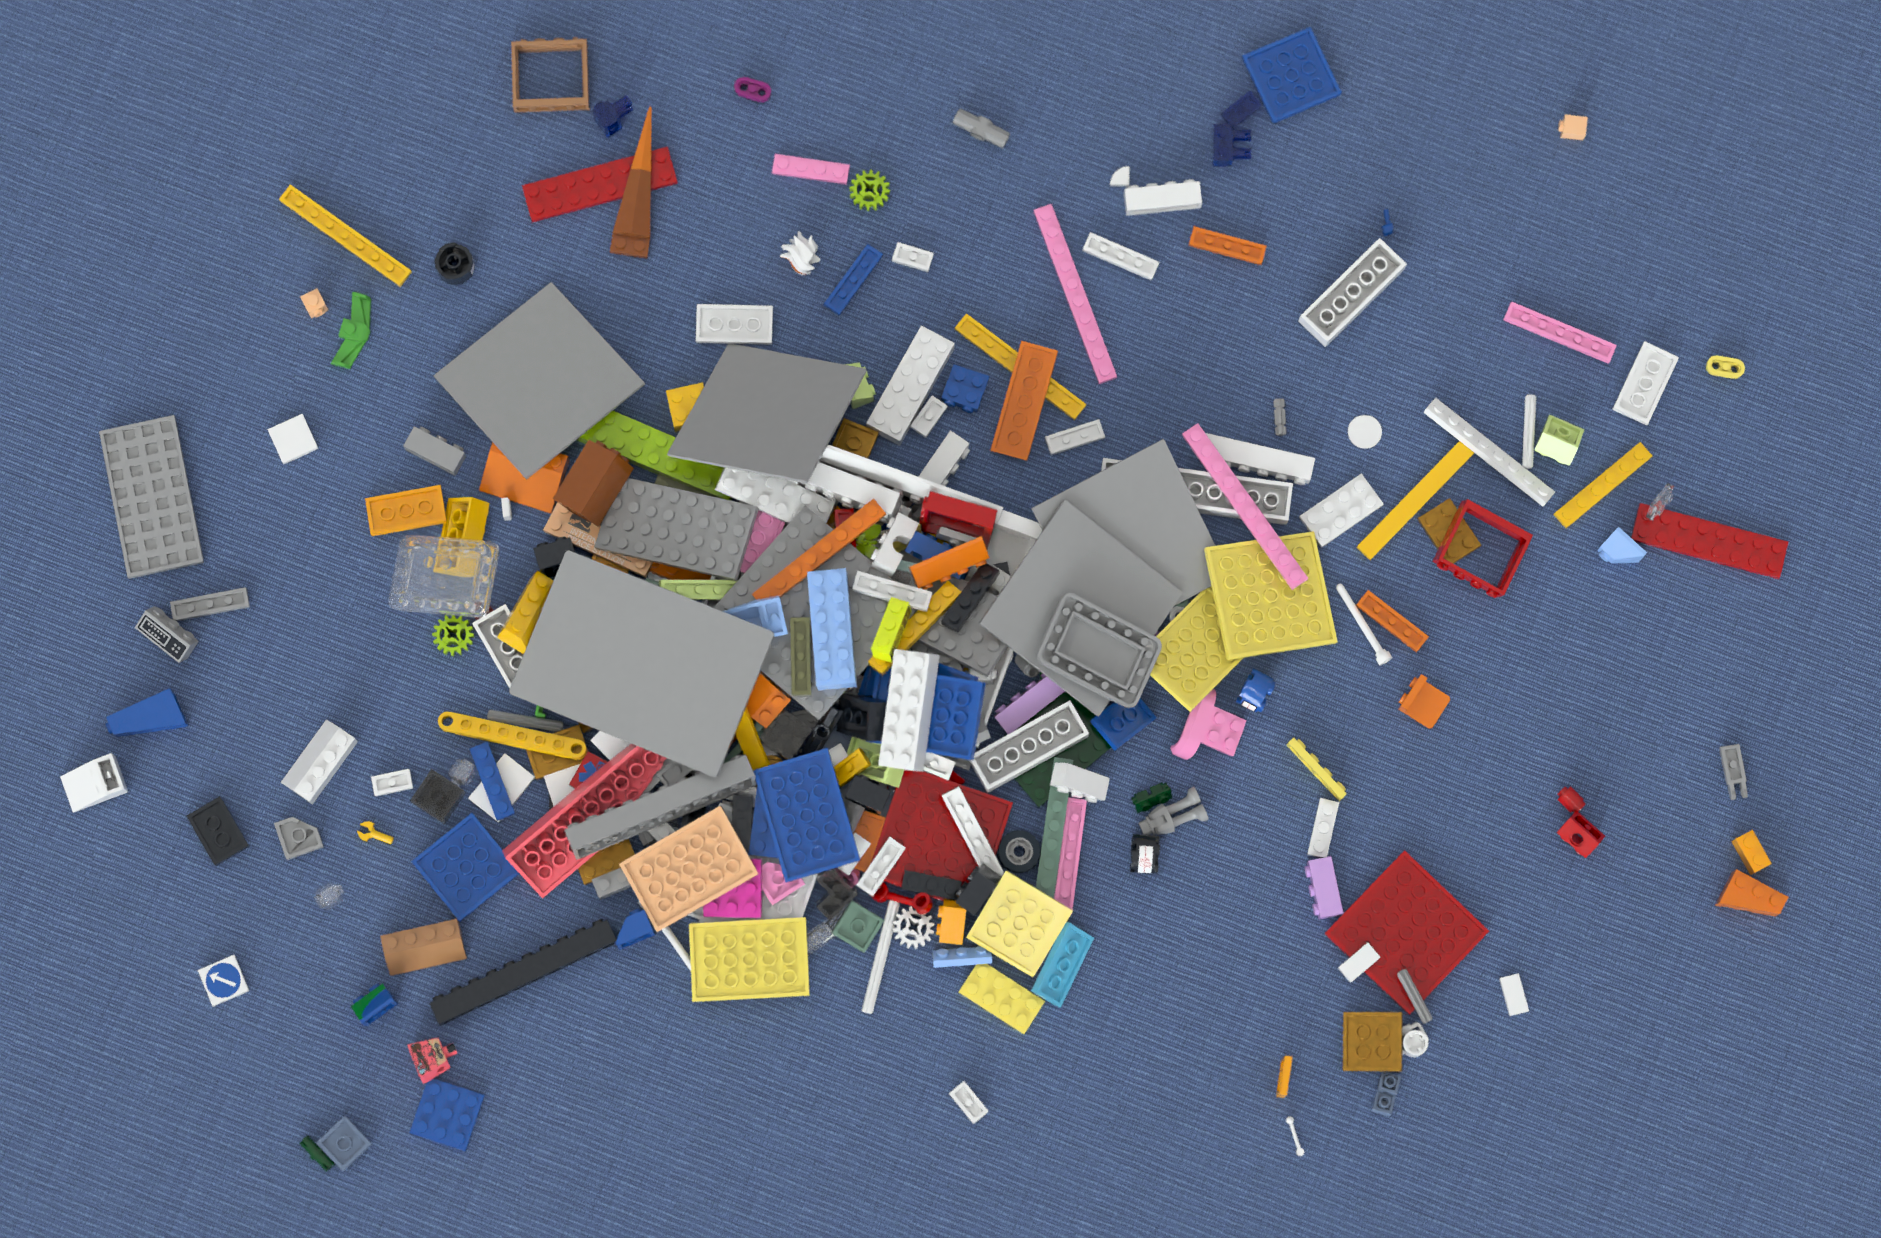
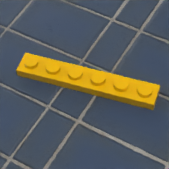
M1639 442L1556 511L1554 516L1567 529L1651 459V453Z
M947 580L931 597L927 612L918 610L908 620L897 649L908 651L953 605L961 591ZM872 656L868 660V664L883 676L892 667L893 661L891 663Z

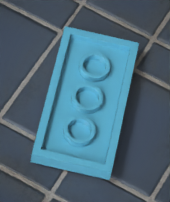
M1066 922L1056 938L1031 992L1061 1008L1094 937L1073 924Z

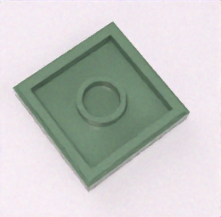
M850 900L831 933L865 953L883 924L884 919Z

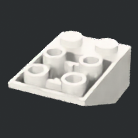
M112 753L94 759L60 776L73 813L128 792L116 756Z

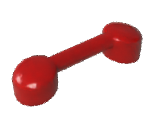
M883 882L875 894L871 896L874 901L880 903L892 900L913 906L919 914L928 913L933 906L932 899L925 892L918 893L914 898L890 892L887 885Z

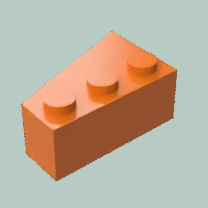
M1736 869L1731 873L1715 906L1777 916L1781 913L1788 896Z

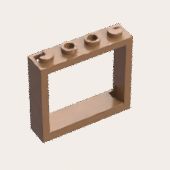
M574 37L572 40L554 38L553 40L546 41L539 38L535 39V41L521 39V41L511 42L514 112L590 110L587 39ZM582 51L583 97L520 99L519 53Z

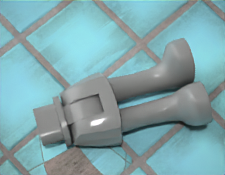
M1195 787L1189 788L1187 796L1182 800L1168 806L1161 804L1145 817V820L1139 822L1142 833L1145 835L1168 834L1175 832V827L1195 819L1202 822L1209 820L1202 804L1181 815L1171 817V814L1201 803Z

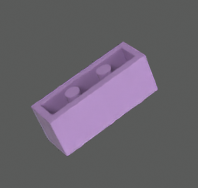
M1332 857L1309 860L1304 868L1306 877H1310L1311 885H1308L1310 896H1314L1315 904L1312 905L1314 915H1318L1319 920L1342 915L1343 909Z

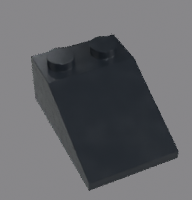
M843 693L839 698V704L844 708V711L837 722L836 731L865 741H882L887 701Z

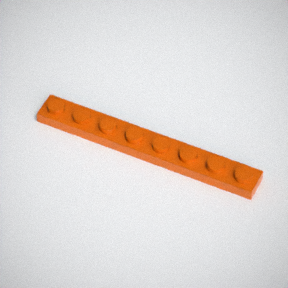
M872 499L752 593L753 597L757 600L779 595L781 598L807 577V572L818 569L883 518L886 513L876 500Z

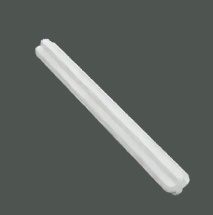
M892 900L888 902L862 1006V1012L872 1014L893 934L892 929L895 926L893 921H896V915L900 906L899 902Z

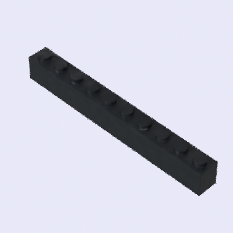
M599 919L593 922V926L585 929V927L580 928L574 932L575 935L569 938L567 935L557 939V943L552 946L546 944L540 947V951L535 954L529 952L521 956L522 960L516 963L513 960L504 964V968L499 971L493 969L485 973L486 977L479 979V977L471 979L468 981L469 985L461 987L459 985L450 990L451 993L445 996L440 994L433 997V1001L429 1004L438 1024L442 1026L616 944L617 939L608 920L603 921V919Z

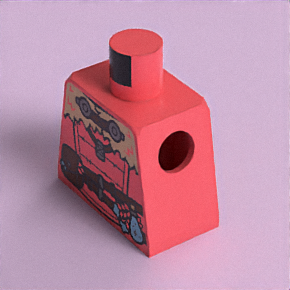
M439 1038L407 1045L423 1084L448 1070L450 1065L447 1058L458 1054L454 1043L442 1047Z

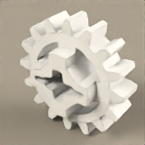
M912 906L909 907L908 912L902 909L903 915L897 914L896 918L898 921H893V925L897 926V928L892 929V932H897L895 940L900 938V945L907 943L908 949L911 945H914V948L917 949L919 943L921 946H925L924 940H931L928 934H934V931L930 930V928L934 927V923H929L932 916L926 917V914H919L917 911H913ZM911 915L919 916L921 919H914ZM904 919L906 926L904 929L901 930L900 925L902 920ZM910 923H912L913 926H918L916 929L917 933L914 930H909L911 926ZM926 925V933L923 936L921 928ZM911 936L914 937L915 940H909L906 937Z

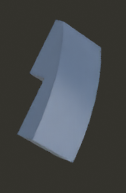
M1386 1071L1381 1072L1372 1112L1391 1116L1401 1079L1400 1075Z

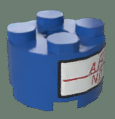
M1253 668L1236 702L1254 712H1262L1267 700L1265 698L1266 694L1271 695L1276 682L1273 681L1274 678Z

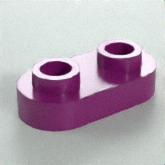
M740 77L734 84L735 92L740 97L757 102H766L771 97V88L767 83L747 77ZM742 86H747V90L745 91L741 90L740 88ZM764 91L765 95L760 96L758 93Z

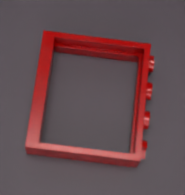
M930 491L929 496L924 497L919 524H922L921 531L936 535L940 527H945L975 538L982 536L988 550L998 510Z
M1466 499L1461 501L1432 562L1436 563L1439 569L1449 570L1454 573V577L1469 581L1472 587L1484 589L1487 591V595L1493 598L1505 595L1533 535ZM1465 512L1519 541L1497 587L1443 558Z

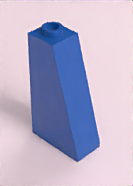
M171 688L107 716L108 722L105 723L109 733H113L116 737L188 726Z

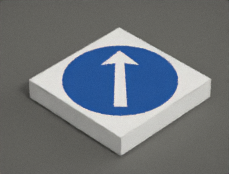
M235 955L198 970L213 1007L249 991Z

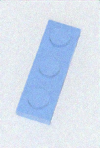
M981 946L932 950L934 968L992 963L991 952Z

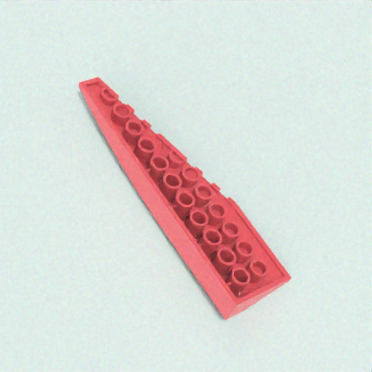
M630 744L503 849L505 858L532 888L544 898L597 853L595 852L576 860L565 833L568 825L575 822L582 823L591 815L599 816L608 808L615 807L616 809L622 806V803L625 801L639 799L667 758Z

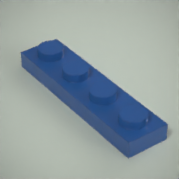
M867 244L825 301L824 306L840 316L881 260L883 254Z
M488 742L470 748L496 820L499 821L514 815L513 806Z

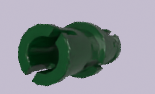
M309 1135L299 1143L311 1155L310 1158L315 1160L325 1172L335 1165Z

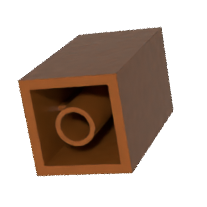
M588 440L553 499L573 514L599 527L634 468L628 464L630 460L622 456L617 450L607 448L605 444L598 440L596 443Z

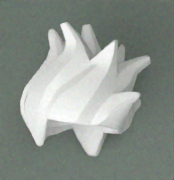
M798 231V238L794 236V239H790L792 244L781 246L783 250L789 252L781 254L780 257L788 259L796 273L801 275L811 274L810 270L815 269V267L810 264L821 260L815 255L818 245L812 239V235L808 240Z

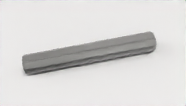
M489 710L487 715L488 720L555 732L563 730L562 721Z

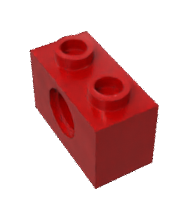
M1577 810L1556 832L1563 841L1568 842L1578 854L1585 858L1605 837L1602 832Z

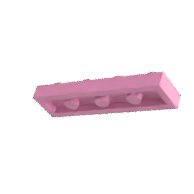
M775 154L772 174L847 185L850 165Z

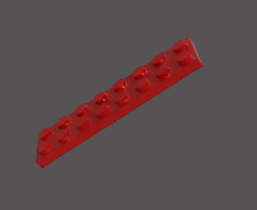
M668 147L652 150L651 191L678 184ZM635 155L522 185L532 223L622 199Z
M1640 503L1638 506L1631 538L1638 543L1779 579L1781 576L1788 541Z

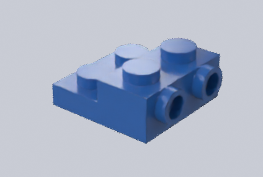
M953 364L941 401L949 407L958 406L964 412L977 413L989 376Z

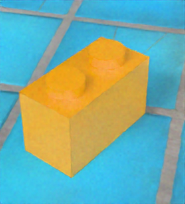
M1753 830L1731 841L1750 875L1772 864Z
M944 899L943 906L939 905L938 917H942L941 924L937 923L936 935H940L939 942L959 945L963 943L966 909L957 904L956 900Z

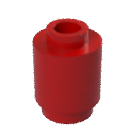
M1565 786L1557 794L1559 796L1557 800L1570 813H1574L1576 810L1579 812L1586 805L1583 801L1584 799L1571 786L1569 788Z

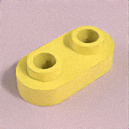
M1716 355L1707 361L1706 370L1714 376L1737 379L1744 373L1745 366L1739 359ZM1712 364H1717L1718 369H1714ZM1731 367H1735L1737 372H1732Z

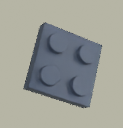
M346 1116L340 1119L316 1142L343 1172L372 1145Z

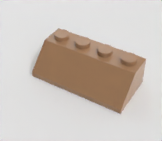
M458 919L380 936L390 976L467 959Z

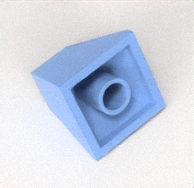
M1619 527L1597 550L1599 556L1604 561H1609L1610 563H1638L1647 553Z

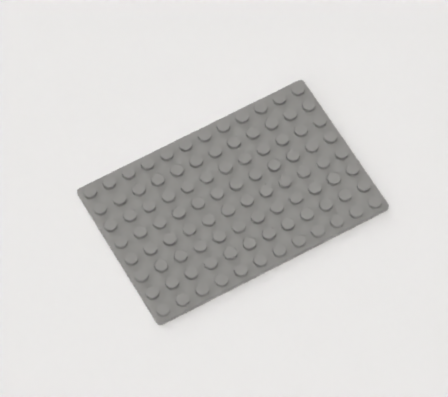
M568 550L564 554L509 693L712 777H717L775 634L768 629Z

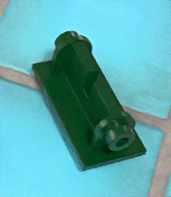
M1161 782L1150 787L1152 793L1150 795L1147 790L1134 794L1131 800L1136 807L1137 813L1148 811L1153 806L1164 804L1169 799H1172L1171 789L1167 783L1163 784Z

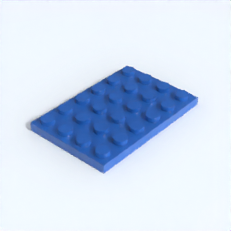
M892 667L883 676L878 672L876 673L873 698L884 701L888 700ZM937 675L926 752L974 760L986 686L985 682ZM866 741L877 744L882 743V741Z
M828 748L753 770L785 883L861 861Z

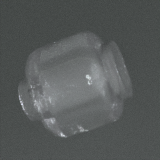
M465 758L462 760L457 759L448 771V775L452 778L450 782L459 788L461 785L469 786L477 775L476 766Z
M329 881L316 889L314 899L321 909L331 910L343 902L342 894H344V890L339 883L335 884Z

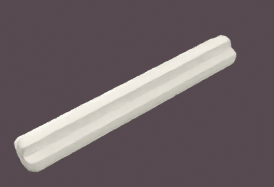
M1531 394L1525 397L1522 466L1526 469H1532L1534 456L1536 395Z

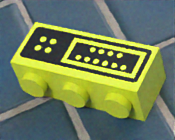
M893 597L890 598L871 647L874 658L892 663L894 650L899 646L912 612L909 602Z

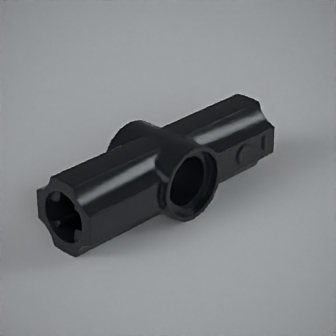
M835 702L816 724L803 748L806 754L823 749L844 711V708L839 703ZM820 727L826 728L828 732H823Z

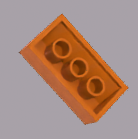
M980 536L908 568L916 587H922L923 590L933 587L932 582L940 580L942 583L951 579L950 575L957 572L958 575L968 572V567L974 564L976 568L986 564V559L989 558L983 538Z

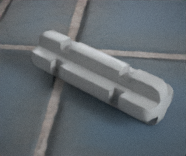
M1279 398L1273 401L1274 408H1276L1274 410L1275 425H1277L1275 427V434L1283 436L1287 433L1286 427H1284L1286 425L1285 409H1283L1285 407V400Z

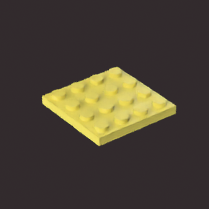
M1006 870L966 938L1029 976L1034 977L1073 910Z

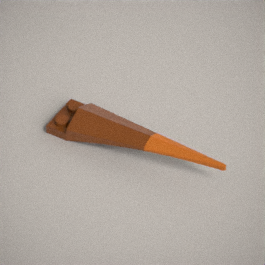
M651 106L646 115L623 194L610 247V253L646 259L650 244Z

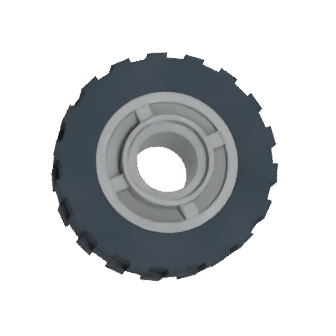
M1017 830L1006 834L998 847V857L1001 864L1007 870L1014 873L1030 871L1036 866L1040 858L1041 849L1039 842L1034 835L1027 831ZM1017 846H1021L1025 850V854L1022 857H1017L1014 854V849Z

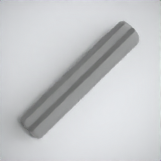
M1406 969L1401 970L1397 973L1401 984L1422 1023H1428L1432 1020L1428 1008Z

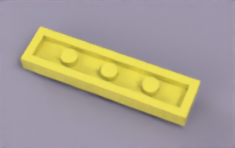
M1293 738L1288 742L1286 746L1338 801H1341L1346 796L1344 792L1346 790L1339 781L1336 783L1331 778L1333 776L1326 767L1322 768L1318 764V758L1313 753L1309 754L1305 750L1306 746L1300 739L1296 740Z

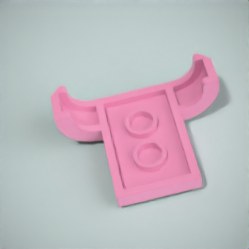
M1213 689L1189 712L1180 739L1175 745L1170 747L1172 754L1188 760L1196 753L1200 743L1226 755L1234 756L1247 720L1215 707L1216 690Z

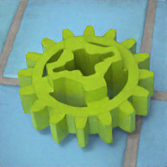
M870 169L869 174H866L865 170H863L862 176L856 174L857 180H851L853 186L849 187V191L853 193L850 194V198H855L853 203L854 205L859 203L860 209L865 206L867 211L870 210V207H873L876 211L877 205L883 207V201H888L886 195L890 194V190L886 188L889 187V182H885V176L880 178L879 171L873 174V171ZM860 185L862 190L858 194L857 188ZM880 187H882L881 196L877 192L880 189ZM866 188L870 190L873 188V193L870 191L866 192Z
M452 614L451 619L445 615V621L439 619L440 625H434V629L437 632L432 633V636L437 638L433 643L439 644L437 649L439 651L444 649V655L450 652L451 656H454L455 652L462 655V649L468 651L467 644L472 645L473 642L470 638L475 636L473 633H470L473 630L472 626H468L470 622L468 620L463 622V616L461 615L456 619L455 614ZM457 623L456 626H449L448 624ZM442 630H444V632H445V635H444V637L442 638L443 640H441V632H442ZM448 630L456 633L458 640L451 637ZM464 630H465V631H466V637H465V640L463 641V640H462V634L464 633ZM451 644L458 645L457 647H449Z

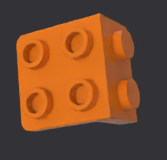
M1421 674L1419 678L1414 677L1409 687L1412 689L1409 694L1404 693L1399 703L1402 705L1398 710L1431 729L1449 703L1450 697L1427 683V677Z

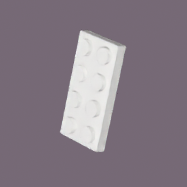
M697 304L696 343L772 344L773 306Z
M1644 341L1612 410L1644 425H1648L1679 357Z
M1361 473L1300 515L1299 518L1309 532L1314 531L1316 542L1322 548L1384 504Z

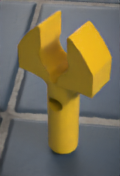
M366 821L360 824L363 827H367L371 832L363 834L357 831L363 841L368 842L370 838H375L388 844L393 843L394 838L376 831L374 823Z

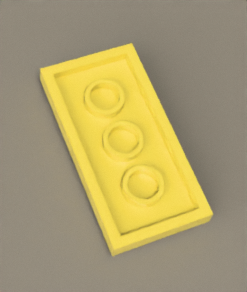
M976 964L958 992L1022 1034H1025L1045 1003L1044 1000L988 964Z

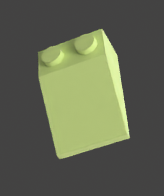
M852 737L847 755L849 756L855 750L861 748L871 763L860 774L869 777L871 780L899 788L904 769L878 765L881 744L866 742L865 740Z

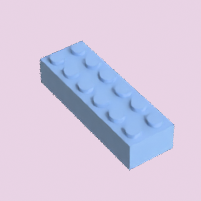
M846 568L807 572L816 687L818 691L857 687Z

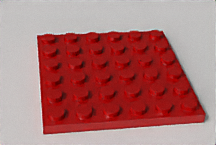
M904 769L899 788H895L872 861L887 839L891 837L903 845L905 850L883 880L884 882L901 887L904 870L962 881V886L965 881L967 883L970 882L967 878L974 868L979 866L942 795L958 786L960 787L995 856L1013 802L923 771ZM929 895V897L940 901H944V899H946Z
M1404 850L1324 934L1349 958L1365 944L1369 943L1380 958L1366 969L1364 973L1410 1015L1415 1008L1397 973L1406 969L1424 1000L1483 939L1489 930Z

